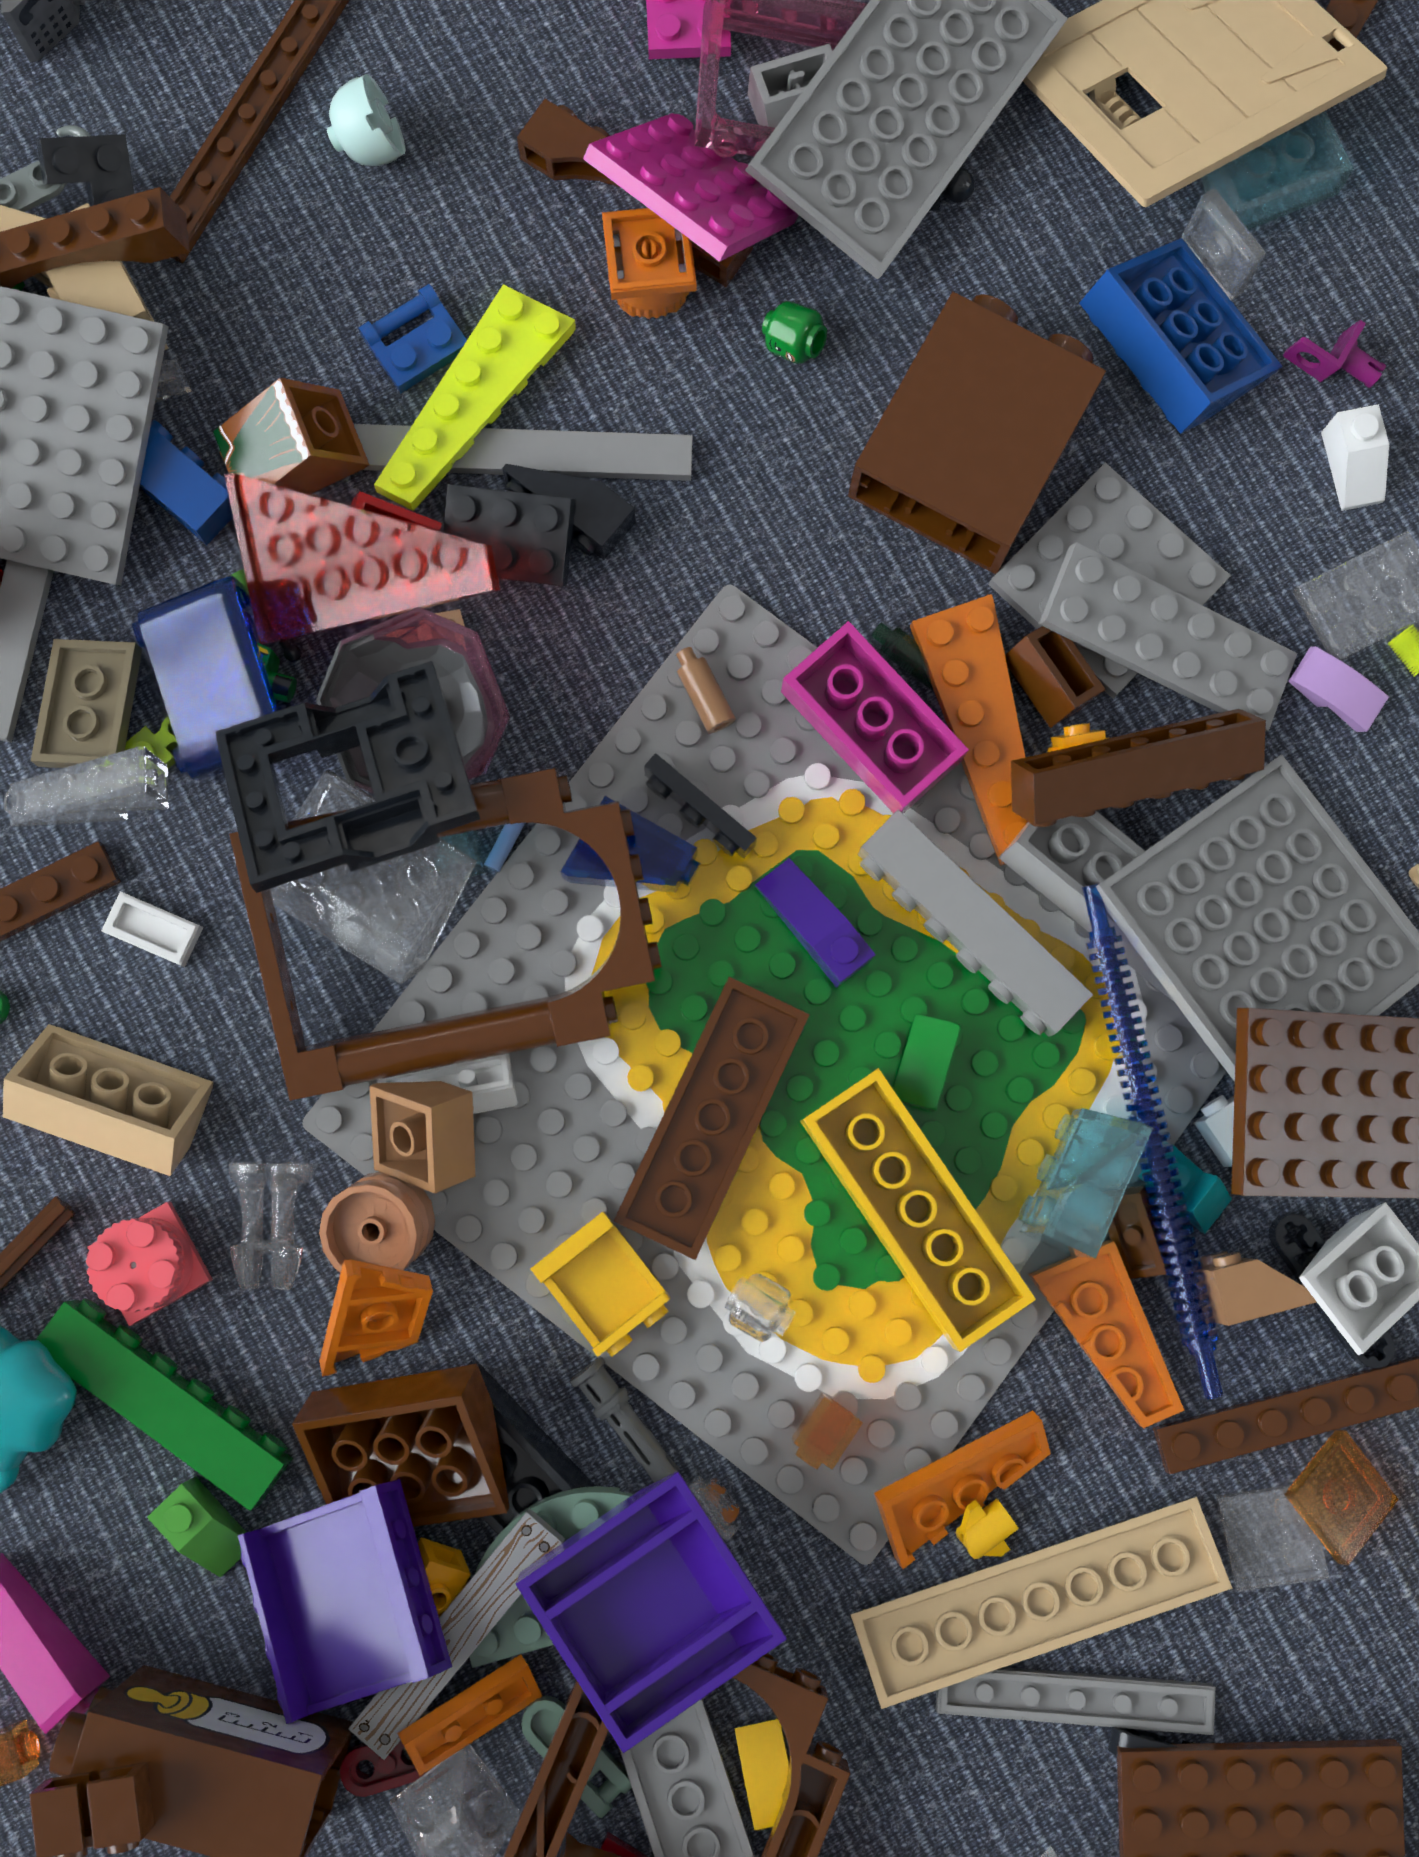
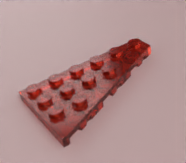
M234 473L224 475L260 644L277 643L500 591L492 545Z

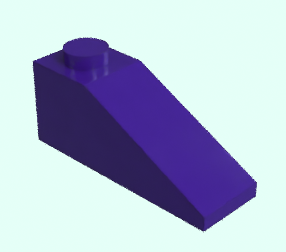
M790 858L755 884L757 890L836 988L871 962L876 955L848 919Z

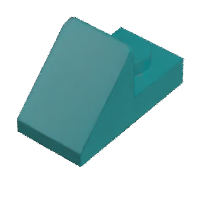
M1164 1142L1138 1175L1145 1184L1204 1234L1232 1200L1224 1183L1218 1176L1203 1172L1171 1143Z

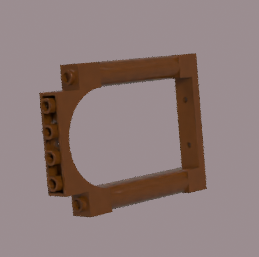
M557 767L470 784L481 819L438 833L439 838L509 823H541L555 826L574 834L586 842L601 857L614 879L620 901V927L617 939L607 959L591 977L573 989L561 994L311 1045H305L271 889L259 893L254 891L249 882L238 831L229 833L289 1100L340 1091L349 1085L557 1044L558 1047L611 1036V1023L618 1022L613 996L605 997L604 991L655 981L654 969L662 968L657 941L648 943L645 925L653 924L648 897L639 899L636 881L644 880L639 853L630 855L627 837L635 835L630 809L621 810L620 802L615 801L566 811L565 803L572 802L568 776H559ZM350 809L291 820L287 822L289 829H292Z
M767 1653L732 1677L747 1685L765 1700L778 1718L789 1745V1771L782 1794L783 1803L761 1857H818L850 1776V1770L847 1760L842 1758L844 1753L840 1749L823 1741H818L816 1746L811 1744L828 1701L826 1688L820 1685L822 1679L802 1668H796L794 1673L777 1666L778 1659ZM577 1680L574 1683L562 1717L503 1857H556L608 1733L607 1727Z

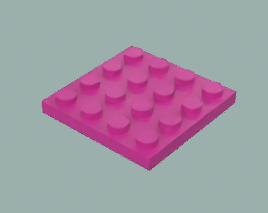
M671 113L589 144L583 158L718 261H722L793 225L799 216L745 171L748 164L737 162L725 153L726 149L721 143L702 136L693 129V124L690 120L679 114Z

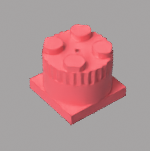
M166 1202L139 1218L122 1220L120 1223L112 1224L111 1228H106L103 1234L98 1235L96 1242L88 1246L89 1252L86 1264L89 1267L87 1274L89 1275V1283L93 1286L92 1290L97 1293L99 1299L104 1300L106 1305L115 1310H121L128 1326L137 1324L213 1280L172 1202Z

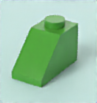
M196 1476L182 1483L147 1516L179 1553L220 1578L241 1559L238 1535L247 1532Z

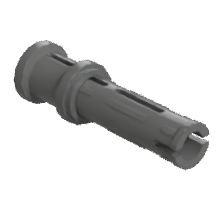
M601 1356L584 1367L569 1381L573 1387H579L594 1406L593 1414L596 1418L606 1419L610 1426L613 1427L654 1483L680 1470L628 1403L630 1397L628 1396L629 1392L625 1387L619 1388L603 1367L605 1361Z

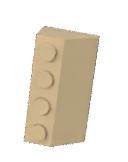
M48 1024L4 1078L3 1117L171 1176L192 1144L213 1089V1081Z

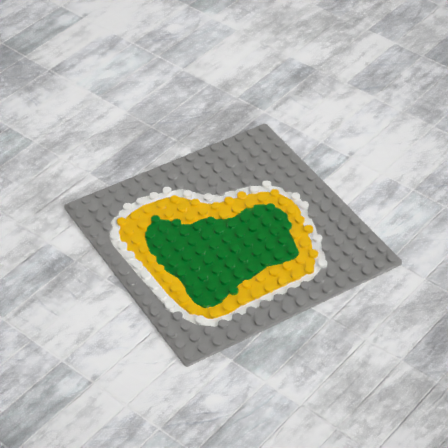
M726 585L570 780L572 802L565 803L566 811L615 801L620 802L621 810L630 809L635 835L627 837L630 855L639 853L644 880L636 881L639 899L648 897L653 924L645 925L648 943L657 941L662 968L654 969L655 981L604 991L605 997L613 996L618 1022L611 1023V1036L558 1047L557 1044L509 1053L518 1104L513 1107L473 1114L476 1176L436 1194L427 1190L424 1191L432 1202L435 1216L434 1230L594 1356L596 1354L592 1350L593 1347L544 1283H540L530 1268L597 1215L605 1211L671 1297L664 1304L669 1312L649 1328L643 1322L637 1325L628 1333L633 1340L613 1357L607 1351L600 1355L604 1359L605 1364L863 1565H868L873 1562L889 1540L874 1493L950 1454L1053 1313L1054 1309L1028 1274L1105 1241L1109 1232L1097 1200L1101 1192L1145 1185L1138 1175L1164 1142L1175 1144L1227 1071L1177 1004L1006 864L1000 866L962 763L957 765L920 798L904 815L1077 978L1093 996L1056 1034L1048 1037L1044 1032L1041 1035L1034 1033L1021 1020L1020 1017L1023 1015V1012L1010 1001L1008 1004H1005L999 1000L988 988L991 982L979 970L976 973L969 971L957 959L956 954L959 951L949 941L945 940L942 943L934 938L924 927V923L927 920L915 909L911 912L907 911L893 898L892 893L894 889L883 878L880 881H876L870 877L860 866V862L863 859L858 856L859 850L893 813L781 693L783 678L818 647L733 585ZM687 647H692L697 658L704 657L736 718L735 722L712 734H708L677 673L678 669L682 666L676 654ZM655 753L757 838L755 847L745 859L736 852L733 856L725 853L713 842L712 839L715 836L713 832L703 824L699 828L693 826L679 813V810L682 808L681 805L670 796L666 800L661 799L646 785L648 778L645 776L644 765ZM536 823L502 866L500 872L494 876L372 1032L561 994L573 989L591 977L610 954L620 927L618 891L614 879L601 857L586 842L574 834L555 826ZM788 858L848 919L876 954L871 962L838 988L834 986L755 887L757 882ZM728 977H731L810 1015L696 1260L614 1222V1219ZM915 1014L960 1024L961 1030L937 1110L931 1112L903 1103V1105L1036 1298L1031 1304L961 1352L952 1348L800 1122L878 1068L893 1089ZM377 1080L349 1085L343 1090L322 1094L302 1122L305 1130L364 1176L369 1173L379 1172L374 1170L370 1085L377 1083ZM745 1319H748V1320H750L751 1322H756V1323H754V1324H752V1323H751V1324H747V1320H745ZM734 1322L735 1325L737 1323L744 1326L739 1330L731 1324ZM749 1330L754 1331V1332H755V1335H754V1334H751V1333L749 1332Z

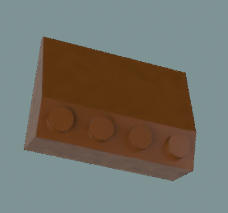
M478 1364L313 1391L292 1423L326 1505L360 1493L361 1490L400 1479L413 1527L504 1514L510 1508L493 1404Z

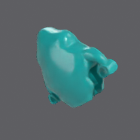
M1 1325L0 1493L7 1490L15 1482L19 1474V1466L29 1452L34 1453L48 1450L58 1440L64 1420L75 1405L77 1393L71 1377L54 1361L47 1347L38 1340L21 1341Z

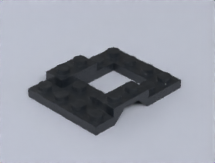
M432 661L386 675L369 697L336 708L304 702L215 731L249 882L256 893L340 865L347 864L351 872L396 858L440 843L438 833L481 819L438 674ZM361 746L376 801L289 829L273 763L316 749L321 758H325Z

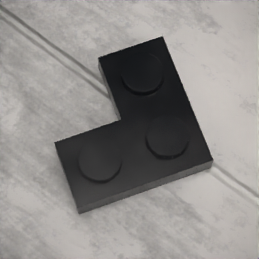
M126 134L36 139L43 184L86 182L90 206L134 194Z

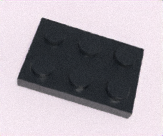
M448 484L440 571L567 587L576 499Z

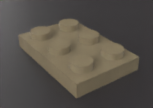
M53 639L32 750V763L38 767L121 771L142 648L136 642Z

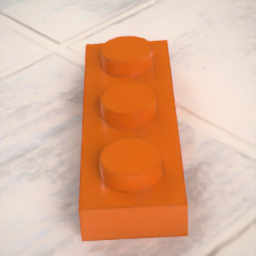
M520 1654L397 1734L419 1776H421L527 1707L536 1699L541 1698L542 1694L528 1664Z

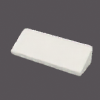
M509 1053L377 1080V1083L442 1081L472 1091L473 1114L513 1107L518 1104Z

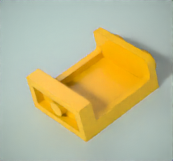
M605 1211L597 1215L530 1268L540 1283L545 1284L593 1347L592 1350L597 1357L605 1351L613 1357L633 1340L628 1334L641 1322L649 1328L669 1312L664 1304L670 1300V1295Z

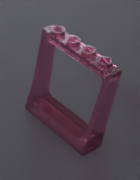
M706 0L703 9L694 146L714 149L718 156L724 158L732 157L737 153L755 156L775 129L773 127L723 119L717 115L715 108L722 29L812 47H819L830 43L831 49L834 50L867 3L852 0Z

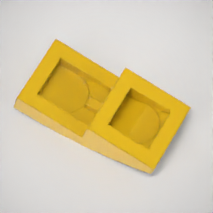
M778 1719L734 1728L754 1831L772 1828L783 1803L782 1794L787 1782L789 1762L782 1726Z

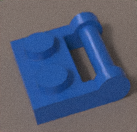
M430 284L420 288L418 296L373 324L367 321L358 327L365 343L400 394L454 361L467 341ZM429 310L433 316L432 319L387 347L381 340L382 338Z

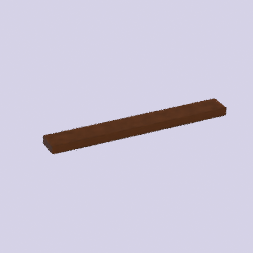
M294 0L171 193L170 198L186 213L190 252L349 0ZM189 253L172 257V259L183 264Z

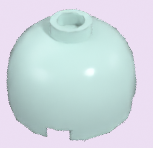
M369 74L356 77L338 89L331 101L329 117L332 126L327 128V133L332 145L338 152L344 150L353 161L364 166H381L397 160L398 157L405 154L406 149L396 117L390 119L384 107L389 102L376 81Z

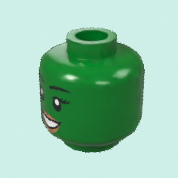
M784 301L775 310H770L762 324V333L765 335V343L769 352L796 364H804L811 358L819 356L827 339V328L823 323L821 314L817 310L793 301Z

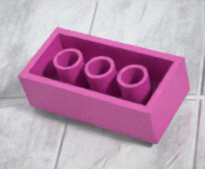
M849 621L783 678L781 693L893 814L897 810L904 814L959 765L969 751L962 741Z

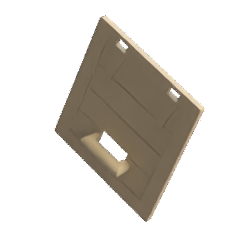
M1102 0L1067 19L1023 82L1141 206L1148 207L1383 80L1386 77L1387 66L1315 0ZM1335 38L1345 48L1337 52L1328 42ZM1128 72L1163 108L1141 118L1116 93L1115 78Z

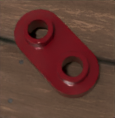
M401 1740L385 1760L365 1743L358 1744L348 1752L340 1768V1778L343 1786L348 1792L359 1797L374 1795L418 1781L426 1773L419 1776L412 1761L405 1757L403 1752L405 1747ZM369 1760L374 1765V1772L371 1774L363 1773L359 1768V1762Z

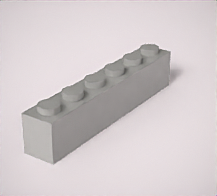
M899 810L860 848L858 856L863 859L860 862L863 870L876 881H880L883 878L894 889L892 893L893 898L907 911L911 912L915 909L927 920L924 923V927L934 938L942 943L945 940L949 941L959 951L956 954L957 959L972 973H976L979 970L991 982L988 988L999 1000L1005 1004H1008L1010 1001L1023 1012V1015L1020 1017L1021 1020L1034 1033L1041 1035L1044 1032L1048 1037L1056 1034L1093 996L1077 978Z

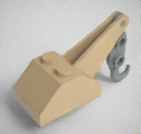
M66 125L58 128L56 131L59 137L68 135L74 137L91 136L85 129L76 125ZM39 160L1 178L0 232L46 219L26 213V211L58 196L67 183L43 184ZM86 203L72 211L83 209L90 206L88 203ZM122 261L77 263L54 268L33 276L49 287L46 290L50 298L154 321Z

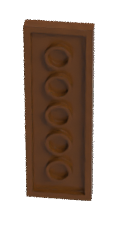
M728 977L616 1214L614 1222L696 1260L810 1014Z

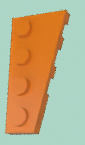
M1107 1240L1028 1274L1140 1427L1146 1428L1185 1411L1114 1241Z
M1033 1410L874 1493L894 1558L902 1569L916 1560L912 1553L930 1540L935 1545L949 1533L945 1527L961 1516L968 1504L976 1499L979 1505L984 1507L983 1502L996 1487L1004 1490L1051 1454L1043 1422Z

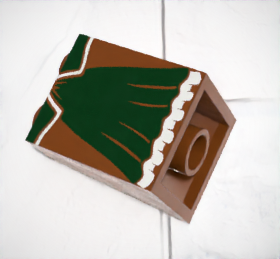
M279 378L213 431L220 449V455L226 464L236 496L242 508L273 512L355 474L370 465L339 389Z

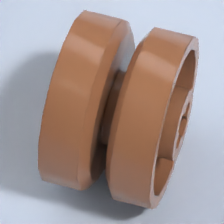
M381 1172L369 1173L334 1196L322 1213L319 1235L323 1252L332 1266L340 1273L343 1261L349 1259L404 1270L411 1262L422 1255L432 1240L435 1226L432 1202L422 1188Z

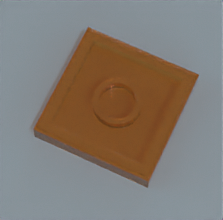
M1335 1430L1284 1494L1334 1560L1342 1565H1350L1399 1500L1346 1430Z

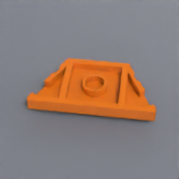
M352 1259L344 1260L319 1360L322 1376L337 1373L335 1363L360 1354V1358L364 1363L378 1358L386 1352L399 1350L418 1343L433 1293L430 1277Z

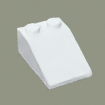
M1386 1202L1351 1218L1325 1242L1299 1277L1357 1355L1365 1353L1419 1301V1244Z

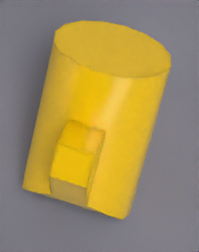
M997 1498L983 1509L975 1499L966 1506L962 1523L957 1527L955 1533L958 1540L966 1547L970 1556L974 1559H980L982 1556L1002 1557L1010 1551L1004 1540L1019 1528Z

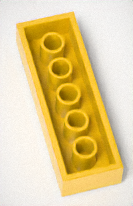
M879 1068L800 1121L953 1349L959 1352L963 1351L1036 1300Z

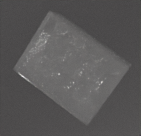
M328 769L324 771L293 820L356 808L376 800L373 796ZM439 838L440 843L353 872H351L347 864L340 865L271 888V894L275 906L394 981L402 984L419 973L425 966L477 861Z

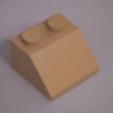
M442 1081L375 1083L370 1085L374 1170L435 1194L476 1176L472 1091Z
M1227 1251L1208 1254L1201 1257L1202 1265L1189 1268L1204 1321L1230 1326L1317 1302L1306 1287L1258 1259L1241 1258L1240 1252L1228 1253Z

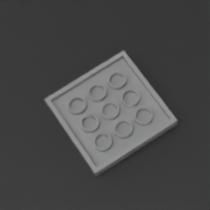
M1105 462L1001 568L988 585L1038 629L1042 627L1039 625L1068 548L1076 542L1201 605H1204L1231 575ZM1073 641L1106 689L1105 692L1113 699L1138 674Z

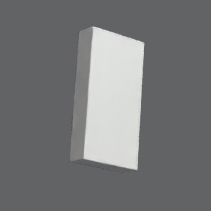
M120 891L101 931L185 967L203 927Z

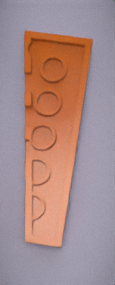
M992 594L914 620L910 624V629L946 724L969 749L961 763L999 864L1002 866L1005 863L999 859V856L1028 822L1012 811L1011 761L1025 758L1026 756Z

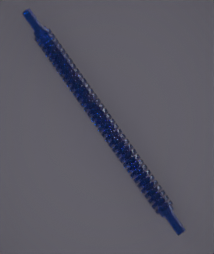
M1098 884L1082 887L1092 932H1088L1090 942L1086 943L1087 949H1097V953L1089 954L1090 961L1097 959L1100 961V964L1091 967L1093 972L1102 971L1103 976L1094 978L1095 984L1105 982L1106 986L1097 989L1098 996L1108 994V999L1100 1000L1101 1007L1111 1006V1010L1103 1012L1104 1019L1112 1017L1114 1019L1113 1022L1106 1023L1105 1025L1107 1030L1116 1029L1117 1033L1108 1035L1110 1042L1119 1041L1118 1045L1111 1047L1112 1053L1122 1052V1056L1114 1058L1115 1065L1125 1064L1124 1068L1117 1069L1118 1077H1128V1079L1122 1080L1119 1083L1121 1088L1130 1087L1131 1089L1122 1093L1124 1100L1133 1099V1102L1125 1104L1126 1111H1136L1135 1114L1128 1116L1129 1123L1139 1122V1125L1131 1127L1132 1135L1141 1134V1137L1133 1140L1136 1147H1145L1137 1150L1136 1153L1138 1158H1147V1160L1139 1162L1140 1169H1150L1149 1172L1142 1174L1143 1181H1153V1183L1145 1185L1146 1193H1156L1147 1198L1149 1205H1159L1151 1208L1150 1211L1153 1217L1161 1216V1218L1153 1221L1154 1228H1164L1156 1232L1157 1240H1167L1160 1243L1159 1248L1161 1252H1169L1161 1257L1164 1264H1170L1164 1268L1166 1275L1172 1276L1167 1279L1168 1286L1177 1287L1172 1289L1170 1294L1172 1299H1179L1173 1302L1174 1310L1180 1311L1176 1314L1177 1322L1182 1323L1179 1325L1180 1334H1185L1181 1338L1182 1344L1188 1346L1191 1355H1195L1205 1398L1214 1399L1224 1395L1213 1351L1217 1350L1215 1341L1219 1339L1218 1331L1212 1330L1216 1328L1215 1319L1210 1318L1213 1316L1212 1307H1204L1211 1303L1208 1295H1202L1208 1291L1207 1285L1200 1283L1205 1280L1204 1272H1194L1202 1268L1200 1260H1192L1199 1257L1198 1249L1190 1248L1196 1245L1195 1237H1185L1194 1232L1192 1225H1182L1190 1222L1191 1219L1188 1213L1180 1214V1212L1188 1209L1187 1202H1177L1185 1198L1184 1190H1174L1182 1186L1181 1179H1171V1177L1179 1175L1178 1167H1168V1165L1177 1162L1175 1155H1165L1174 1150L1171 1143H1162L1170 1140L1171 1136L1170 1132H1160V1130L1168 1127L1167 1120L1157 1121V1118L1165 1116L1164 1109H1154L1155 1106L1162 1104L1161 1097H1151V1095L1160 1092L1158 1085H1148V1083L1157 1080L1156 1075H1146L1145 1073L1154 1069L1153 1062L1143 1063L1144 1059L1151 1057L1150 1051L1140 1052V1048L1148 1046L1147 1039L1137 1040V1036L1146 1033L1144 1027L1136 1029L1134 1027L1135 1024L1143 1022L1141 1016L1132 1017L1131 1013L1140 1011L1139 1005L1129 1006L1128 1001L1136 1000L1137 996L1136 993L1126 994L1127 989L1134 988L1133 981L1123 982V978L1131 976L1130 970H1120V966L1129 964L1127 958L1118 960L1117 957L1119 954L1126 953L1125 947L1115 948L1114 943L1123 941L1122 935L1117 936L1115 926L1110 927L1103 899L1096 888Z

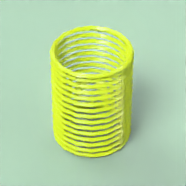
M1412 624L1388 642L1387 645L1393 648L1392 651L1402 660V663L1404 662L1409 672L1414 674L1413 676L1415 677L1419 674V631Z

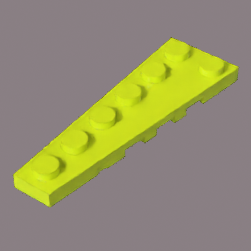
M502 285L374 483L376 492L414 511L452 469L453 464L461 459L472 447L474 438L488 423L492 424L499 417L501 408L514 394L518 395L528 384L527 379L540 365L544 366L576 330L575 319L506 285Z

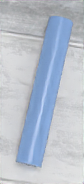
M509 823L504 825L484 863L486 867L500 872L525 823Z

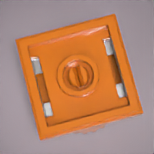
M649 208L602 212L611 300L616 299L620 308L632 317L638 316L650 319L651 317L659 318L660 316H667L668 313L677 312L686 302V296L690 292L697 291L691 240Z

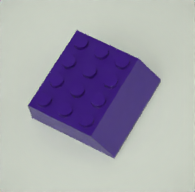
M679 1471L637 1491L522 1570L516 1581L517 1588L623 1753L787 1640L786 1635Z

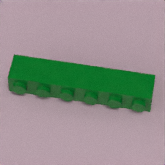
M86 1298L82 1301H65L36 1339L47 1347L54 1361L73 1380L246 1509L252 1511L258 1507L293 1460L292 1457L285 1453L287 1446L274 1435L265 1432L262 1436L248 1426L251 1422L250 1418L239 1409L228 1405L225 1409L213 1400L214 1392L201 1381L192 1378L189 1382L176 1372L178 1365L172 1359L160 1352H155L153 1355L140 1346L142 1338L134 1331L123 1325H119L118 1328L104 1319L106 1315L105 1310L93 1301Z

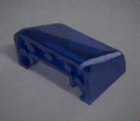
M233 575L213 581L138 612V621L132 623L134 635L139 646L147 648L177 741L178 748L173 749L176 765L181 774L188 772L193 780H201L224 773L215 731L281 710L276 704L251 624H254L252 617L243 610L251 606L245 586Z

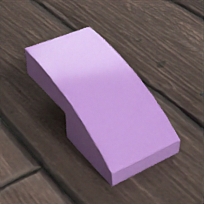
M1316 646L1309 648L1288 681L1316 707H1329L1356 732H1367L1389 698L1381 689L1356 670Z

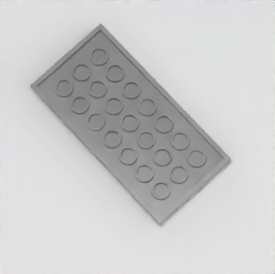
M870 0L751 160L745 171L878 280L1068 18L1047 0Z

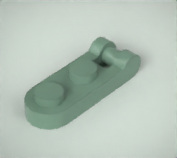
M548 1695L536 1699L526 1707L521 1723L523 1735L543 1758L547 1753L566 1707L559 1699ZM603 1745L581 1796V1800L599 1818H603L613 1808L611 1802L621 1792L626 1794L632 1788L625 1766L617 1762ZM601 1770L608 1779L598 1788L590 1782V1779Z

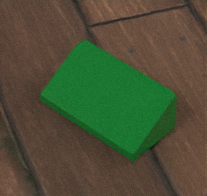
M915 1014L893 1087L902 1103L931 1112L937 1110L961 1030L960 1024Z

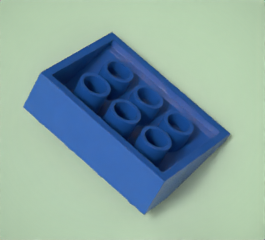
M1182 238L1107 269L1079 303L1089 315L1091 322L1103 333L1113 346L1118 357L1127 364L1139 380L1142 388L1151 395L1164 412L1166 419L1175 426L1180 434L1205 422L1283 367Z

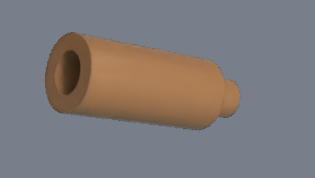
M692 647L679 651L676 656L682 667L678 669L677 673L708 734L718 732L735 722L736 718L704 657L697 658Z

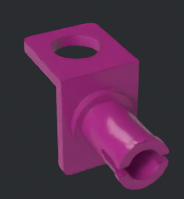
M1361 319L1340 335L1330 353L1308 338L1302 337L1287 348L1283 354L1284 358L1319 382L1342 368L1364 383L1367 388H1370L1378 381L1382 375L1381 372L1386 368L1383 362H1379L1357 347V339L1366 324ZM1300 352L1314 355L1320 363L1309 362L1301 356Z

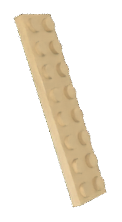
M1194 1497L853 1613L851 1618L880 1707L884 1709L1233 1588L1198 1498Z

